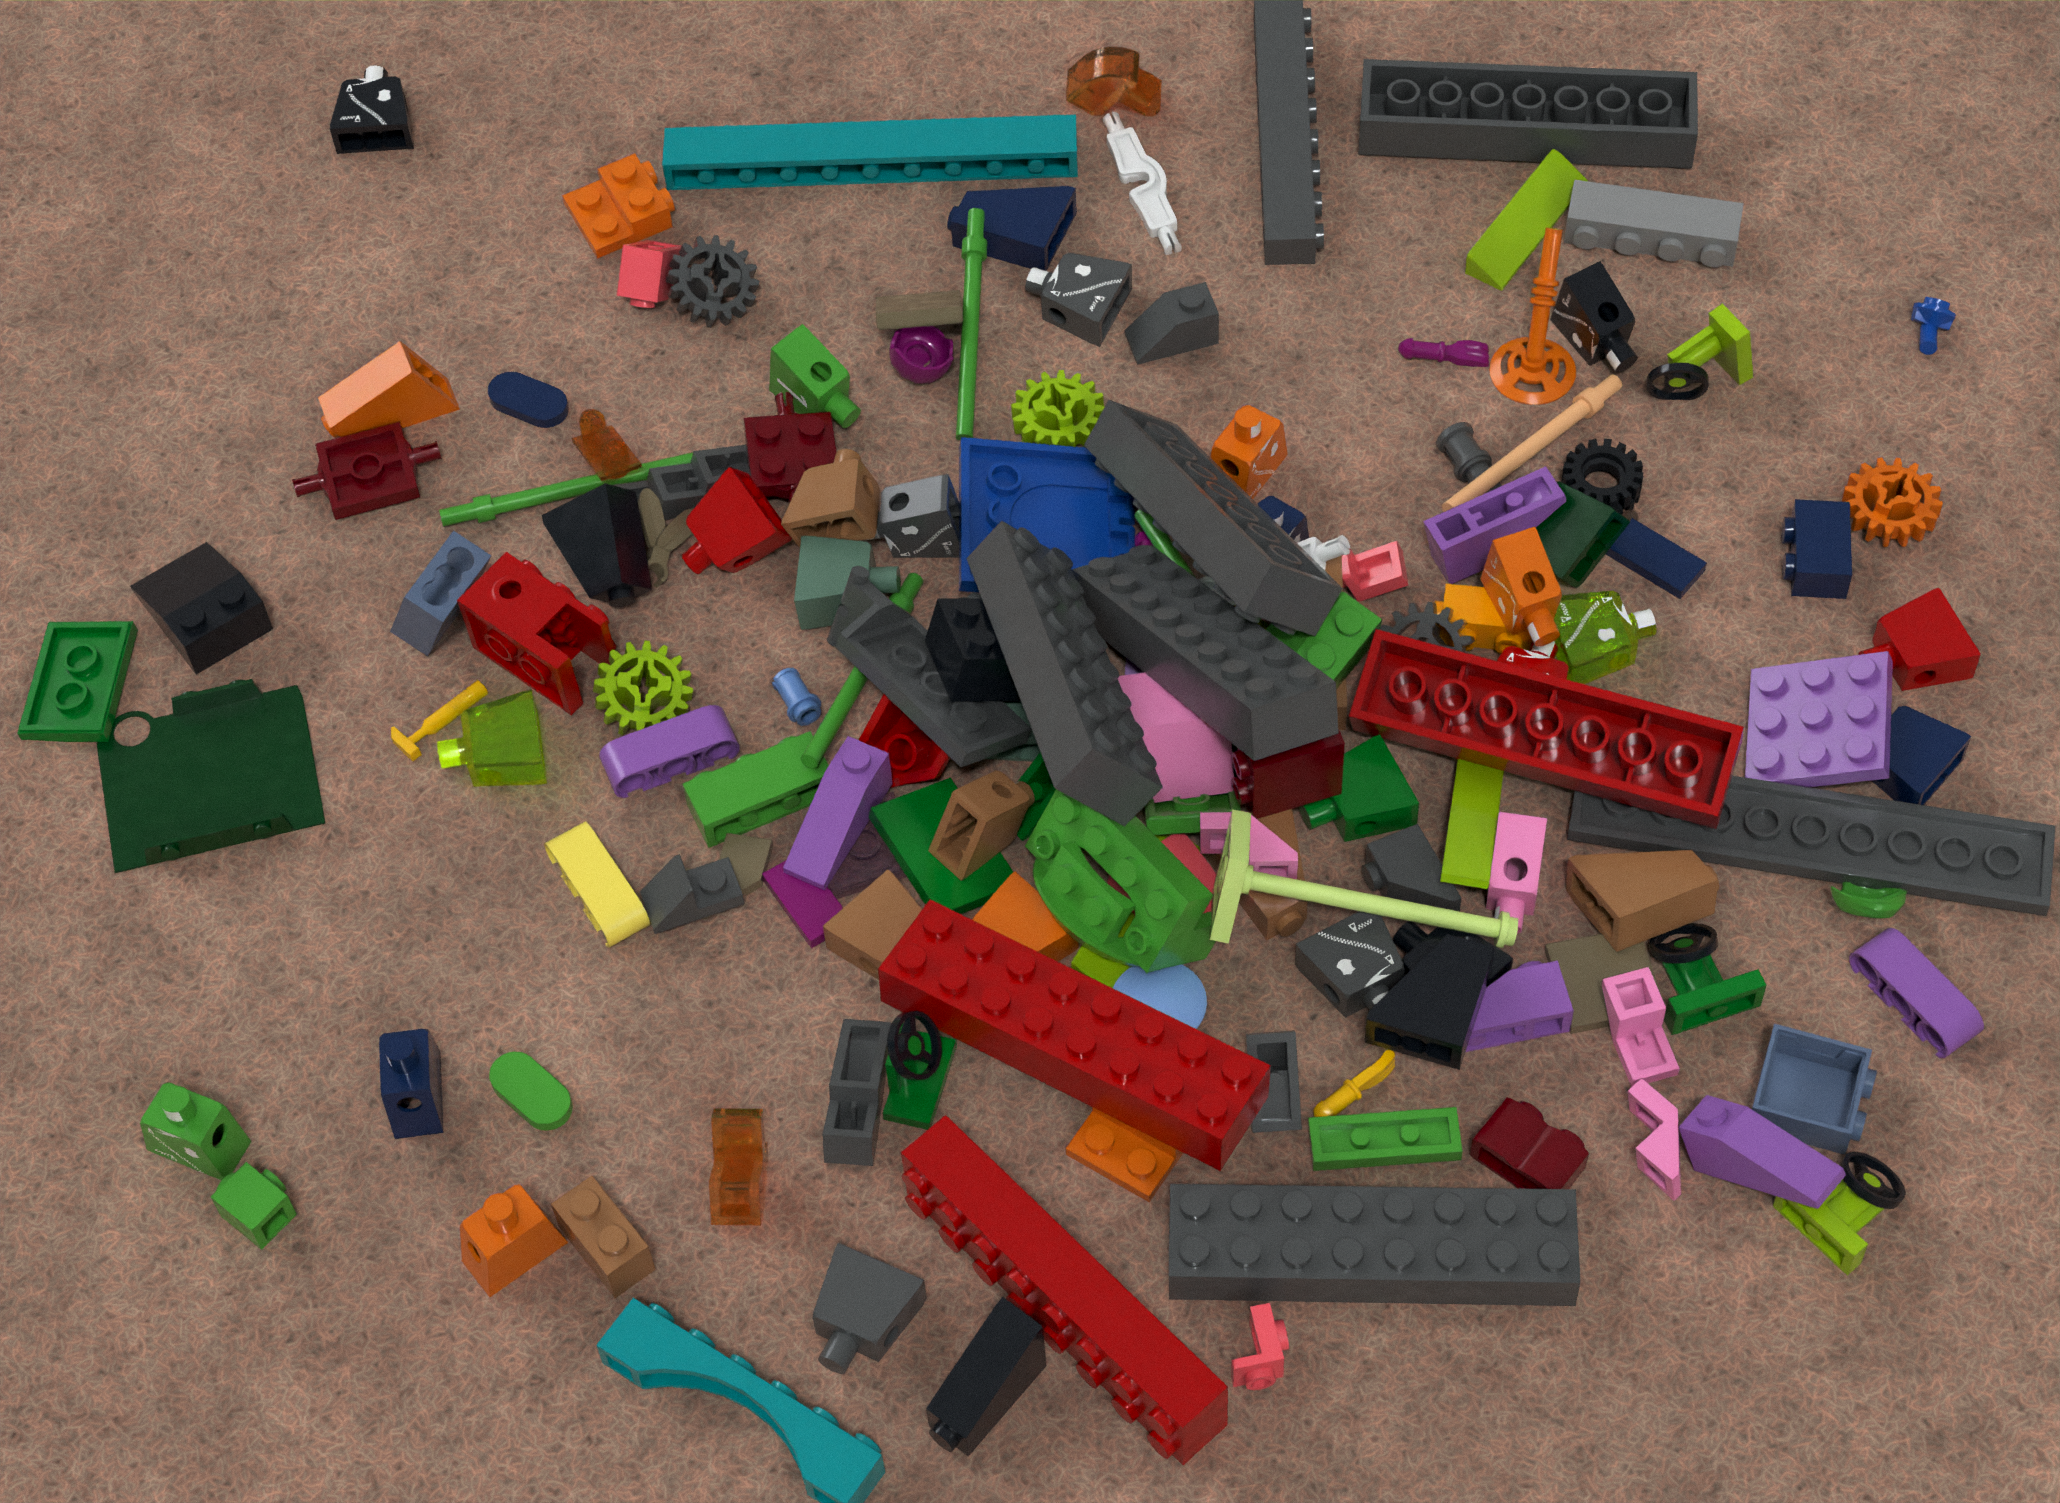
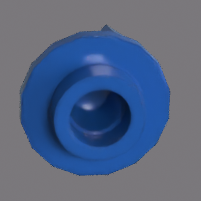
M1925 297L1923 303L1918 302L1913 305L1911 320L1921 324L1920 351L1923 354L1931 355L1937 351L1938 329L1948 331L1956 317V314L1949 310L1950 303Z

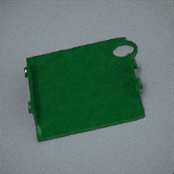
M253 679L235 680L228 685L198 692L187 691L180 696L171 698L173 714L153 718L148 713L142 711L126 712L115 718L109 742H97L115 873L325 824L304 700L297 685L262 693ZM130 717L145 719L150 725V732L143 742L134 746H123L115 740L114 731L121 721Z

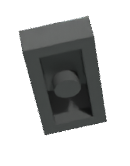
M678 854L640 891L654 934L745 904L729 857L686 871L681 856Z
M1295 1030L1246 1034V1054L1271 1065L1269 1096L1251 1123L1252 1132L1302 1130Z

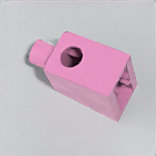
M1499 812L1486 909L1495 910V919H1498L1501 911L1509 912L1510 917L1518 918V934L1522 932L1524 914L1532 916L1534 914L1547 818Z

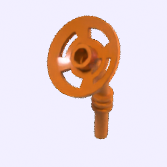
M1549 227L1545 229L1538 277L1533 278L1532 282L1536 284V287L1531 289V293L1535 294V297H1531L1529 301L1533 304L1529 337L1517 338L1505 343L1494 353L1490 362V377L1497 390L1507 398L1522 404L1541 405L1556 401L1571 389L1576 378V366L1568 351L1556 342L1546 339L1550 309L1556 306V301L1552 297L1557 296L1558 293L1554 290V287L1559 286V281L1555 280L1563 234L1562 229ZM1508 353L1511 354L1507 362L1508 373L1503 375L1501 362ZM1519 357L1521 358L1520 367L1515 369L1514 362ZM1547 362H1551L1553 366L1550 373L1546 372ZM1559 362H1563L1565 365V375L1560 383H1558L1555 379L1559 373ZM1519 380L1527 384H1542L1544 391H1523L1516 388L1515 385Z

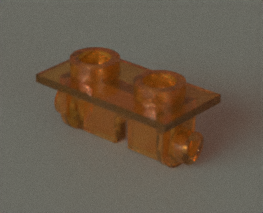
M587 409L582 412L579 419L581 435L571 439L601 481L621 478L630 471L642 468L640 461L612 425L606 426L604 415L599 410Z

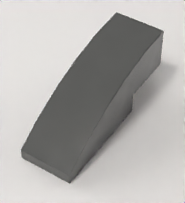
M843 1019L829 1083L830 1101L822 1134L824 1163L873 1166L886 1081L887 1037L891 1022Z

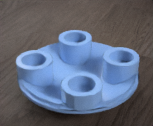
M1182 964L1146 973L1141 967L1131 966L1121 974L1113 989L1195 1029L1199 1027L1206 1013L1207 996L1205 988L1198 976Z

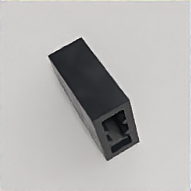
M605 483L542 515L543 524L589 598L608 602L611 607H625L635 603L636 597L652 590L636 491Z
M1447 934L1369 1010L1366 1018L1365 1043L1460 1070L1492 972L1495 947L1485 945L1481 940L1474 937H1456Z
M1004 1297L1000 1299L926 1408L928 1424L931 1428L929 1434L938 1445L949 1452L958 1448L967 1456L974 1451L1047 1366L1043 1326Z

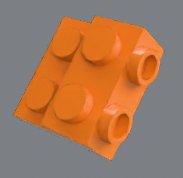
M635 153L598 168L600 180L562 195L564 205L597 259L622 249L623 245L641 241L673 227L670 213L675 211V206L670 193L666 188L660 190L656 188L655 184H658V180L653 166L649 161L641 163Z
M1093 1107L1088 1118L1066 1147L1067 1156L1148 1202L1151 1201L1183 1155V1152Z

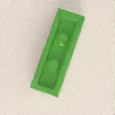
M1457 1107L1308 1118L1313 1171L1462 1160L1463 1150Z

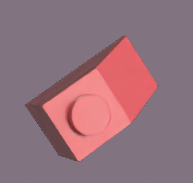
M653 240L623 245L617 296L630 298V305L643 308H655V303L668 300V292L671 286L674 285L666 282L668 271L672 270L669 264L674 254L680 255L679 251L682 245Z

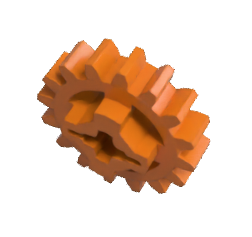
M1881 457L1877 458L1875 468L1864 462L1860 466L1859 474L1851 473L1849 475L1841 502H1850V518H1853L1851 529L1858 531L1864 528L1867 531L1866 541L1869 542L1875 536L1882 538L1881 542L1884 547H1888L1891 539H1897L1902 547H1906L1909 536L1920 542L1923 540L1926 530L1933 532L1935 529L1937 518H1939L1943 502L1939 500L1941 488L1940 486H1930L1933 478L1931 473L1921 476L1917 474L1919 464L1914 463L1909 468L1902 467L1901 458L1896 457L1893 465H1887Z

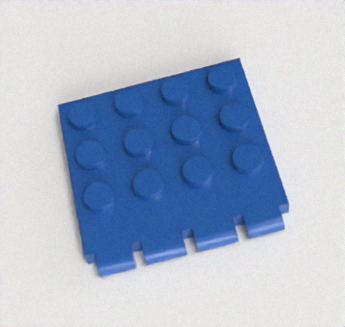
M961 437L959 444V591L979 593L966 558L1001 520L1017 530L1020 527L1027 529L1038 539L1040 544L1049 549L1057 547L1062 550L1073 563L1071 569L1088 565L1095 558H1111L1128 553L1131 548L1135 547L1136 534L1133 527L1135 525L1134 497L1119 489L1113 483L1115 477L1112 474L1103 471L1095 465L1097 458L1085 447Z

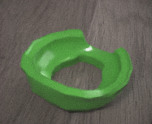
M1843 882L1841 890L1833 886L1830 887L1832 897L1840 910L1856 916L1869 918L1894 917L1904 906L1908 892L1902 888L1872 889L1860 887L1850 882Z

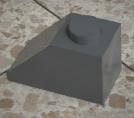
M1206 282L1163 293L1124 330L1137 365L1219 344V313Z
M1418 824L1367 844L1365 864L1362 865V874L1371 891L1379 890L1384 897L1460 911L1461 896L1454 884L1440 882L1442 864Z

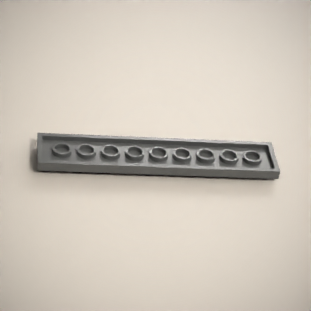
M1732 775L1717 829L1575 791L1567 840L1640 852L1692 850L1703 862L1841 884L1843 882H1850L1856 886L1872 889L1902 888L1907 890V894L2046 916L2050 907L2056 826Z

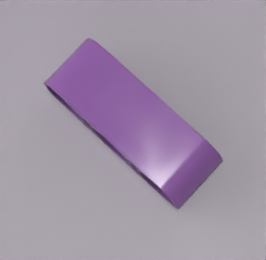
M709 705L608 742L601 749L599 757L616 796L627 798V793L642 788L643 791L657 787L672 781L670 777L686 772V775L714 766L713 761L727 756L729 759H733L738 754L740 746L722 707Z
M1894 928L1885 929L1849 956L1852 970L1855 973L1860 971L1871 982L1867 986L1889 1008L1893 1005L1904 1016L1901 1020L1922 1042L1928 1040L1937 1049L1938 1052L1935 1054L1937 1057L1946 1058L1984 1030L1983 1019L1976 1007L1898 930Z

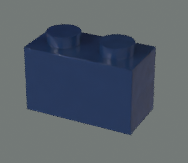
M1795 499L1791 517L1783 518L1781 534L1782 544H1790V553H1785L1783 557L1782 578L1783 580L1791 581V596L1846 599L1852 578L1850 502Z

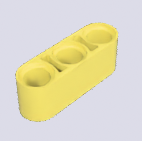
M585 821L544 843L552 864L556 862L559 864L563 874L561 877L573 896H580L585 907L583 911L596 931H603L607 940L605 945L608 948L651 925L646 910L589 823Z

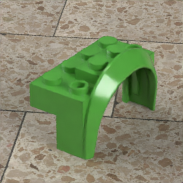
M1055 790L1025 847L1036 857L1033 864V877L1037 890L1062 929L1090 951L1117 963L1141 967L1146 973L1206 959L1216 941L1210 940L1211 912L1203 913L1213 894L1136 816L1123 826L1061 791ZM1086 850L1128 893L1130 899L1105 882L1088 863L1082 851ZM1135 910V917L1124 936L1118 937L1130 913Z

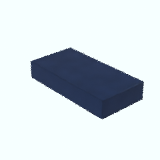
M1633 518L1606 553L1610 558L1678 599H1681L1705 572L1707 562Z

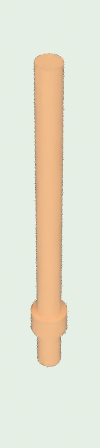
M1612 374L1594 388L1588 387L1573 398L1571 406L1442 504V511L1445 512L1485 494L1582 418H1591L1604 407V401L1622 388L1620 378Z

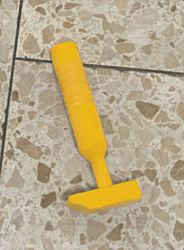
M476 680L460 692V694L424 719L422 727L408 738L395 726L391 727L393 743L411 761H415L422 755L415 743L426 735H433L460 716V714L488 695L487 689L479 680Z

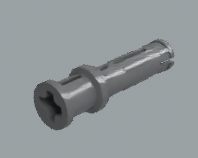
M1459 422L1445 429L1438 436L1436 445L1442 453H1447L1455 466L1454 474L1457 479L1469 484L1492 466V459L1486 450L1480 449L1473 438L1474 431L1472 426L1468 422ZM1499 482L1496 486H1494V487H1493L1492 489H1490L1488 492H1490V491H1492V490H1494V489H1496V488H1498V487H1501L1502 485H1501L1500 482Z

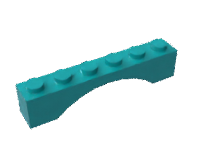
M632 1298L596 1346L602 1363L642 1389L661 1387L698 1389L723 1396L752 1411L767 1423L788 1447L801 1471L807 1495L819 1503H864L885 1474L883 1457L880 1454L882 1451L873 1440L861 1433H856L853 1437L839 1428V1422L829 1412L817 1406L811 1410L799 1403L797 1395L789 1387L776 1380L769 1384L755 1375V1368L745 1359L735 1354L728 1358L715 1349L716 1346L713 1341L704 1333L694 1328L689 1332L674 1324L675 1319L668 1311L655 1303L646 1306L637 1299Z

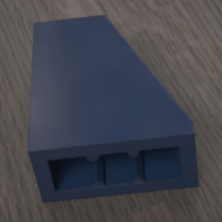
M1054 186L967 191L959 207L954 206L948 217L947 228L952 233L953 247L962 249V240L967 237L968 211L972 208H980L985 212L984 238L988 242V257L1029 269L1035 267L1047 271L1077 214L1076 188Z

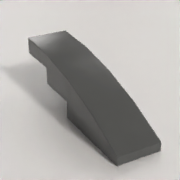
M746 444L693 451L691 463L649 468L647 480L615 484L614 486L636 491L637 501L641 491L645 488H650L660 500L664 520H670L686 509L695 508L729 467L749 473Z

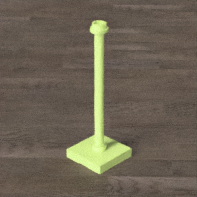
M1232 809L1213 886L1210 940L1229 944L1241 893L1248 895L1249 890L1492 937L1494 938V946L1503 948L1504 945L1513 946L1518 931V918L1510 917L1509 912L1501 911L1498 919L1253 871L1254 866L1248 865L1251 813Z

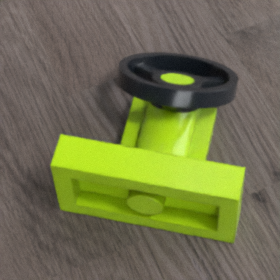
M1722 303L1708 313L1709 326L1668 353V364L1656 367L1648 374L1647 391L1653 397L1661 400H1693L1702 396L1708 390L1709 377L1707 372L1700 366L1712 358L1739 385L1752 379L1753 365L1750 331ZM1664 375L1665 386L1663 390H1660L1652 382ZM1692 383H1702L1699 387L1690 391L1673 392L1675 389L1686 388Z
M1850 1152L1845 1155L1839 1166L1844 1168L1846 1176L1818 1209L1777 1196L1773 1207L1846 1275H1849L1862 1263L1868 1243L1857 1233L1884 1209L1898 1207L1906 1195L1902 1181L1887 1165L1861 1152ZM1854 1162L1855 1176L1852 1174L1848 1163ZM1867 1167L1882 1173L1889 1180L1893 1189L1886 1186L1882 1179L1869 1171Z

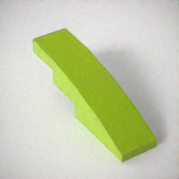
M1457 759L1440 882L1488 889L1504 771Z

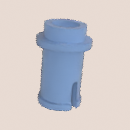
M786 668L774 676L775 682H772V685L788 707L787 716L790 721L797 722L800 726H806L815 722L821 715V701L817 695L809 692L800 678L797 669Z

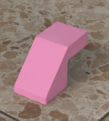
M1232 812L1200 813V854H1222ZM1251 815L1248 865L1254 866L1253 871L1297 879L1298 852Z
M1649 967L1602 979V989L1612 1041L1631 1087L1641 1078L1647 1083L1677 1076L1680 1068L1662 1028L1666 1006Z
M1641 1078L1628 1090L1629 1110L1652 1133L1635 1148L1637 1167L1675 1201L1681 1195L1678 1109Z

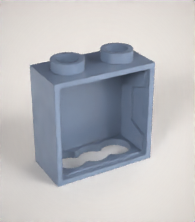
M453 530L405 595L390 632L428 656L460 613L457 599L483 575L491 555Z
M1774 1024L1752 1110L1807 1145L1845 1155L1850 1139L1860 1141L1867 1113L1858 1111L1861 1097L1870 1099L1877 1070L1868 1068L1872 1050Z

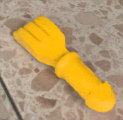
M1386 1050L1381 1058L1352 1080L1346 1079L1340 1088L1315 1106L1313 1116H1336L1355 1100L1359 1101L1362 1098L1361 1091L1382 1082L1395 1068L1394 1051Z

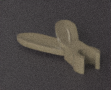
M645 488L639 495L638 507L643 534L649 548L646 553L648 567L657 576V582L653 584L657 588L668 578L667 564L670 552L693 534L686 525V518L694 508L684 510L665 526L659 498L650 488Z

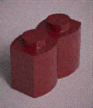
M1507 1097L1473 1138L1470 1156L1518 1189H1569L1586 1168L1589 1152L1585 1149L1583 1141L1575 1133L1567 1129L1559 1130L1547 1125L1542 1113L1535 1106L1525 1101L1519 1103Z

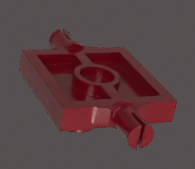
M783 392L775 396L778 415L744 418V434L751 478L765 497L777 496L789 499L790 504L806 470L834 462L836 445L831 412L795 413L793 395L789 392L785 393L784 405Z
M399 421L316 443L315 446L319 457L318 473L292 479L297 498L323 490L324 495L330 501L334 518L338 520L420 498L415 479L417 473L416 465L442 458L437 441L411 448V445L404 438Z

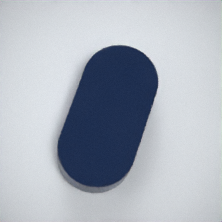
M504 372L494 377L488 385V395L494 409L540 428L554 427L562 423L568 415L569 407L564 392L559 388L518 372Z

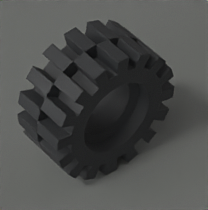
M1604 438L1603 446H1598L1597 439L1589 440L1588 448L1583 443L1578 444L1575 447V453L1570 451L1566 457L1561 482L1612 507L1622 516L1623 510L1628 513L1634 509V504L1639 501L1644 472H1642V461H1636L1637 453L1632 449L1625 454L1626 445L1619 442L1616 448L1611 447L1612 439ZM1602 471L1614 475L1619 484L1610 488H1600L1591 485L1585 478L1592 472Z

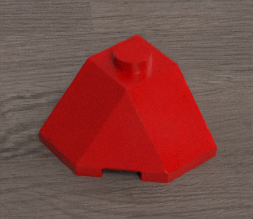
M883 694L859 741L889 753L893 782L890 788L940 778L950 757Z

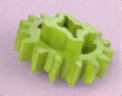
M1059 370L1057 378H1050L1046 372H1042V381L1039 383L1031 379L1026 380L1027 391L1017 390L1015 392L1016 403L1011 404L1014 433L1021 434L1022 442L1025 443L1035 442L1037 444L1073 447L1081 444L1084 446L1105 407L1103 393H1095V383L1090 381L1081 384L1080 373H1076L1071 379L1065 378L1064 370Z
M644 641L642 650H635L633 644L627 642L624 655L611 650L609 652L610 665L607 663L599 664L597 674L601 678L594 679L593 692L600 694L595 699V707L601 710L607 709L603 721L606 725L613 723L615 720L620 723L618 734L623 735L629 728L638 731L674 718L676 715L688 713L689 705L686 702L692 700L693 688L686 685L690 683L691 672L687 670L679 671L683 659L680 655L671 660L666 657L668 646L663 645L659 648L658 652L651 651L650 641ZM633 667L630 671L623 672L624 670ZM643 677L646 679L645 687H647L648 692L645 695L644 703L641 702V693H639L638 686H641V679ZM620 704H624L628 708V710L623 708ZM666 706L661 711L654 714H650L657 707Z

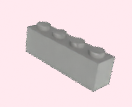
M1574 180L1564 243L1575 244L1581 249L1597 247L1617 250L1623 255L1640 253L1659 256L1666 261L1682 259L1702 262L1708 267H1720L1722 265L1733 267L1744 203Z

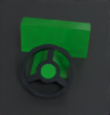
M1689 923L1650 939L1651 955L1656 960L1662 962V966L1677 993V996L1668 998L1664 1021L1671 1035L1761 1006L1767 985L1759 969L1723 980L1710 955L1718 947L1717 932L1714 928L1704 924ZM1675 934H1692L1674 939L1670 943H1662L1666 938ZM1704 936L1711 938L1707 944L1699 948Z
M909 1011L899 1014L891 1023L888 1031V1057L885 1067L889 1095L883 1110V1119L928 1130L935 1118L957 1048L956 1039L940 1036L935 1023L925 1013ZM915 1018L924 1025L928 1033L916 1031Z

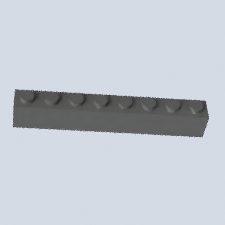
M1254 0L1253 20L1265 265L1315 264L1316 249H1324L1323 223L1315 224V217H1322V192H1314L1313 185H1320V160H1312V154H1318V129H1310V123L1317 122L1316 98H1308V93H1315V69L1307 68V63L1313 62V38H1305V33H1311V8H1303V0Z

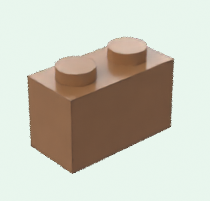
M590 1176L551 1203L560 1230L614 1298H617L656 1270L647 1243L593 1176Z

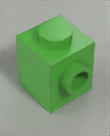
M247 1162L236 1172L225 1176L219 1183L216 1192L211 1196L220 1216L261 1250L297 1215L288 1195L284 1193L287 1189L281 1180L268 1169H265L262 1173L258 1172Z

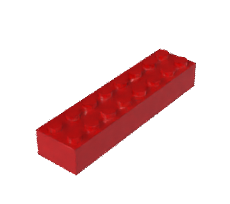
M1378 629L1375 630L1349 714L1352 728L1355 731L1373 736L1380 734L1384 739L1714 829L1718 827L1742 744L1744 727Z
M929 899L878 968L881 1002L903 1013L909 1011L923 1012L933 1020L939 1031L1221 1171L1269 1096L1271 1065Z
M943 1116L901 1152L904 1171L902 1179L907 1190L905 1200L911 1210L922 1220L930 1216L941 1227L938 1230L939 1235L951 1250L958 1253L963 1249L974 1260L972 1266L975 1272L987 1285L993 1286L997 1282L1009 1294L1006 1297L1009 1302L1042 1325L1046 1343L1058 1354H1062L1066 1350L1078 1362L1076 1369L1088 1385L1094 1389L1100 1385L1114 1397L1111 1403L1116 1412L1130 1424L1137 1420L1149 1432L1147 1439L1159 1455L1165 1459L1173 1455L1182 1465H1185L1228 1425V1386L949 1117Z

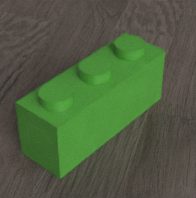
M811 731L799 736L787 737L775 746L755 754L743 755L734 763L714 771L702 772L692 780L682 783L687 806L708 848L724 842L726 833L742 835L811 805L824 772L829 766L824 756L817 768L814 769L806 767L801 762V757L813 738Z

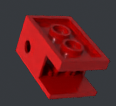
M505 552L457 599L473 648L570 715L584 704L571 660L582 651L599 664L607 663L610 665L609 652L617 648L609 630V619L601 609L592 604L587 607L576 599L567 586L561 582L553 584L543 577L540 570L533 563L526 559L521 562L508 552Z

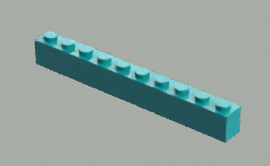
M1076 114L665 128L662 166L667 190L1078 177Z

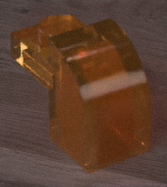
M1103 47L1085 54L1068 69L1066 101L1093 116L1103 115L1119 101L1144 116L1153 117L1160 111L1162 80L1155 77L1152 73L1139 68L1140 53L1123 47Z
M714 1108L711 1117L714 1162L709 1178L711 1225L761 1226L765 1209L768 1169V1142H765L763 1109Z

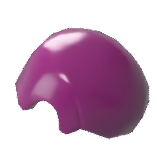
M934 326L900 328L895 331L889 347L891 364L902 378L915 384H931L941 379L949 370L954 360L953 340L946 338Z

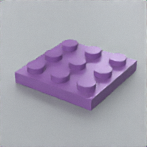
M1884 651L1751 669L1745 778L1803 787L1888 779L1893 661L1889 652Z

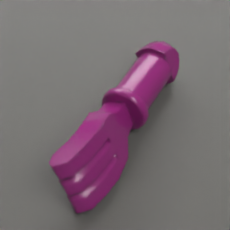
M1408 338L1400 342L1398 346L1399 353L1404 358L1410 360L1411 358L1437 360L1439 363L1450 361L1460 366L1489 367L1488 345L1479 341L1459 340L1452 345H1445L1443 341L1434 343L1415 341L1413 338Z

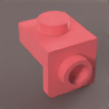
M1397 541L1356 555L1349 548L1350 553L1342 555L1343 588L1348 587L1357 601H1364L1408 586L1403 550Z
M1270 1303L1250 1307L1249 1326L1256 1355L1236 1358L1231 1361L1233 1387L1246 1385V1388L1249 1390H1261L1272 1386L1277 1378L1283 1377L1284 1356L1282 1351L1289 1350L1288 1336L1283 1319L1274 1321Z

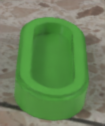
M509 1052L501 1055L494 1061L489 1072V1079L494 1092L531 1126L539 1130L548 1131L557 1129L568 1121L573 1109L568 1090L532 1057L522 1052Z

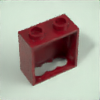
M1340 731L1338 734L1253 761L1239 748L1238 751L1232 752V760L1237 777H1233L1231 782L1238 804H1246L1251 815L1259 819L1342 794L1345 742Z

